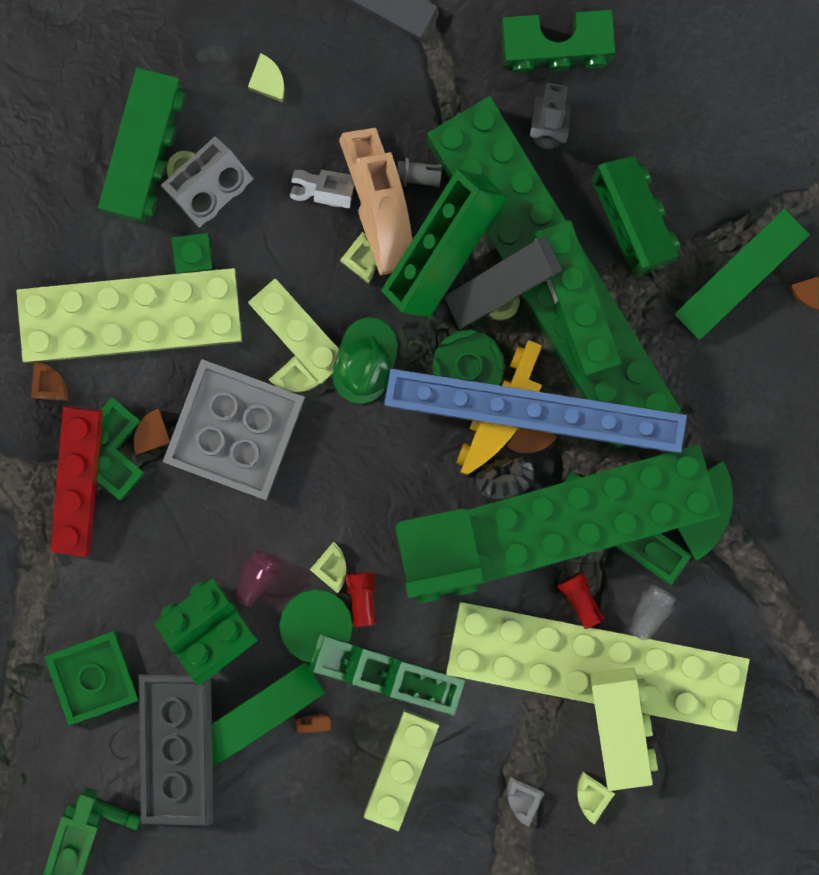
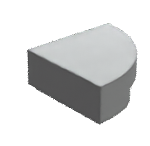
M510 776L507 785V798L510 808L517 819L529 827L545 793Z

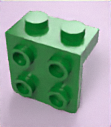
M457 509L405 520L396 525V533L407 581L405 585L408 598L417 597L418 604L441 599L439 594L441 591L454 589L456 596L478 591L477 584L484 583L470 514L466 509Z

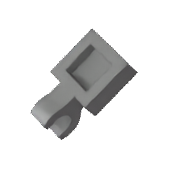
M321 169L320 175H314L304 170H294L291 182L301 184L304 187L293 186L290 198L296 201H304L310 196H314V202L331 207L350 208L355 185L350 174Z

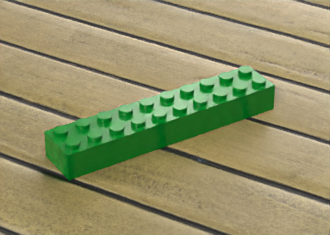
M490 96L427 133L426 143L438 163L442 165V169L449 181L457 169L486 176L507 196V199L483 234L484 239L499 263L531 244L535 232L566 222ZM581 245L583 256L622 362L618 367L581 379L547 281L520 295L521 300L581 399L671 413H679L681 411ZM608 442L613 451L624 446Z

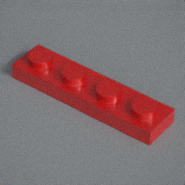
M70 405L63 407L50 552L81 557L90 555L104 410Z

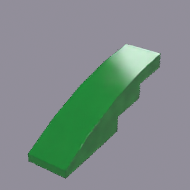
M784 208L674 315L700 340L794 251L810 233Z
M321 634L319 635L308 669L314 673L379 692L391 698L453 716L455 715L466 681Z

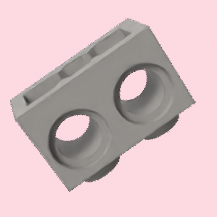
M214 137L161 186L183 212L200 228L205 222L213 219L218 211L233 197L241 194L246 185L254 178L232 151L217 137ZM199 193V195L197 196V198H195L194 200H192V199L194 198V196Z

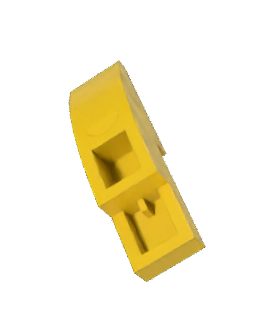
M528 340L525 348L517 347L510 367L515 368L516 371L512 381L504 380L502 386L540 392L542 385L529 380L542 345ZM472 421L470 429L476 431L471 445L464 443L456 463L462 465L460 474L467 476L484 465L511 439L518 428Z

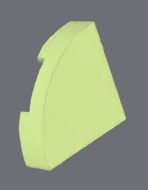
M260 53L248 89L283 102L285 87L281 71L270 58Z
M362 232L340 259V262L369 284L375 274L376 262L367 236Z
M296 355L269 379L276 387L294 393L309 391L320 384Z
M333 542L310 570L337 593H339L344 585L347 565L342 550Z
M582 772L577 785V799L584 815L590 822L595 824L615 793L608 791L607 787L585 772Z

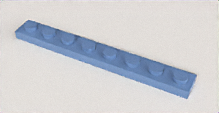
M390 369L384 404L390 408L681 454L687 419V415L396 369Z

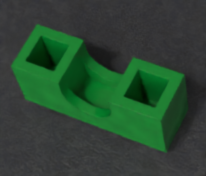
M612 10L576 12L572 22L573 36L564 42H553L543 35L540 29L539 15L503 17L501 36L504 70L513 69V73L525 74L533 72L535 67H549L550 71H564L570 69L571 65L585 64V68L588 69L607 66V62H612L615 55Z

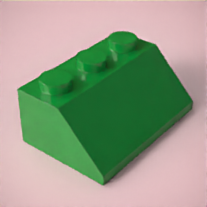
M632 156L598 165L591 181L633 278L635 279L673 263L679 257L677 251L680 250V244L674 231H668L662 218L666 217L665 209L659 197L653 198L648 187V184H651V178L645 164H638L636 157Z

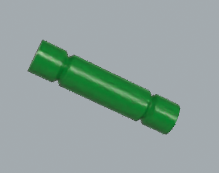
M80 794L78 795V798H77V800H76V803H75L76 806H77V803H78ZM96 800L93 811L100 813L101 818L122 826L126 825V827L137 831L141 822V816L133 813L129 814L126 810Z

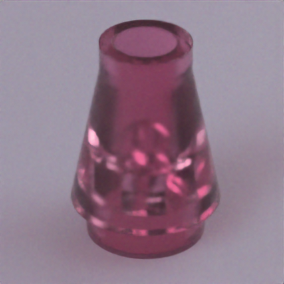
M254 550L251 556L246 557L239 584L233 596L234 599L243 605L253 607L259 596L278 576L279 572L277 569L280 562L263 551Z

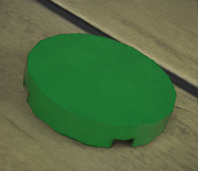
M464 330L453 333L441 342L435 351L432 369L434 376L499 386L504 374L505 364L503 353L496 341L478 331Z
M315 589L302 592L289 601L282 611L279 628L282 642L288 651L302 661L311 662L320 634L349 643L353 623L351 612L342 599L331 592Z

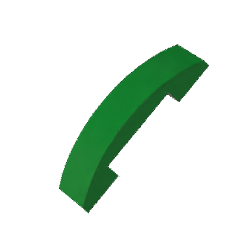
M306 662L212 723L213 767L325 694L324 689L312 671L308 670L309 666Z

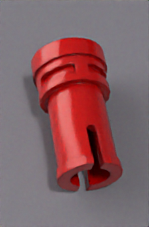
M582 571L566 578L557 586L560 592L566 595V601H570L584 629H588L600 623L605 617L589 591L591 587L586 584V576Z
M375 572L345 575L348 594H351L353 626L375 625L373 601Z

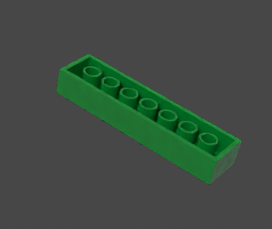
M700 444L683 448L681 454L669 452L467 510L472 522L484 583L721 516ZM454 589L441 591L439 592V594L444 595L455 591Z

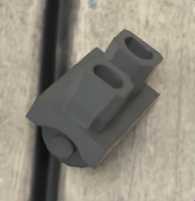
M546 83L544 97L536 96L530 137L541 148L552 149L560 145L561 142H567L572 102L566 101L568 87L565 85Z

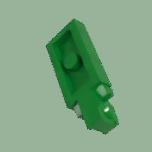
M84 787L77 806L69 803L66 811L61 816L43 875H84L100 825L99 819L101 814L93 811L99 791Z

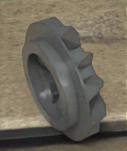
M507 456L504 460L495 458L493 464L482 465V471L476 474L478 491L492 499H506L517 496L529 489L535 480L532 463L525 462L523 457H518L514 460L510 456Z

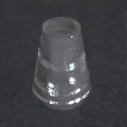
M651 584L647 591L643 590L629 632L644 641H648L675 610L673 605L677 598L666 590Z

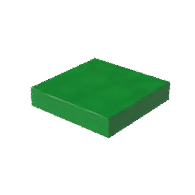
M116 630L44 656L68 726L139 701V694Z

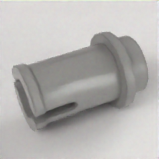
M405 158V161L397 162V171L402 187H406L407 184H416L439 188L441 164L409 162V158Z

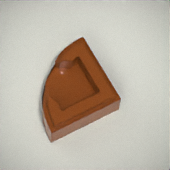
M819 277L789 286L793 296L799 302L819 311Z
M34 362L31 398L70 401L69 389L61 374L44 363Z
M159 408L148 413L141 420L135 431L134 451L136 455L166 446L171 441Z
M519 428L506 448L517 453H535L552 444L557 436L552 433Z
M326 713L297 716L295 718L296 732L331 731V715Z

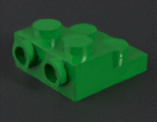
M213 578L208 582L201 581L196 583L190 589L189 597L180 604L166 606L161 611V618L154 623L169 649L177 655L192 681L198 686L258 641L228 594Z

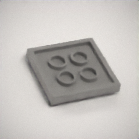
M201 359L163 462L267 501L305 397Z

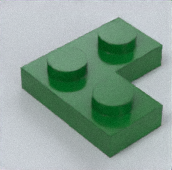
M111 397L101 409L104 411L97 482L118 500L122 501L145 474L143 470L118 450L141 421L116 399Z

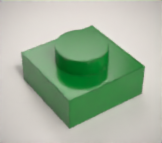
M208 233L171 238L176 274L213 270Z

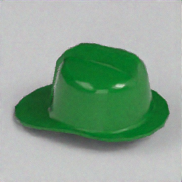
M366 317L359 319L348 327L342 338L334 363L332 378L334 387L341 397L352 403L363 404L374 401L383 393L388 385L390 369H393L397 357L398 343L394 331L387 323L378 318Z

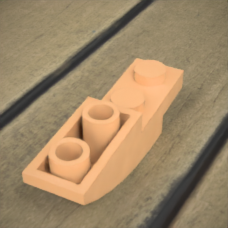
M376 128L342 133L339 142L361 202L358 214L379 274H391L413 240L406 201L392 153L384 152Z

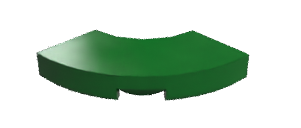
M724 461L707 469L721 516L676 529L694 561L705 556L718 543L731 517L733 488Z

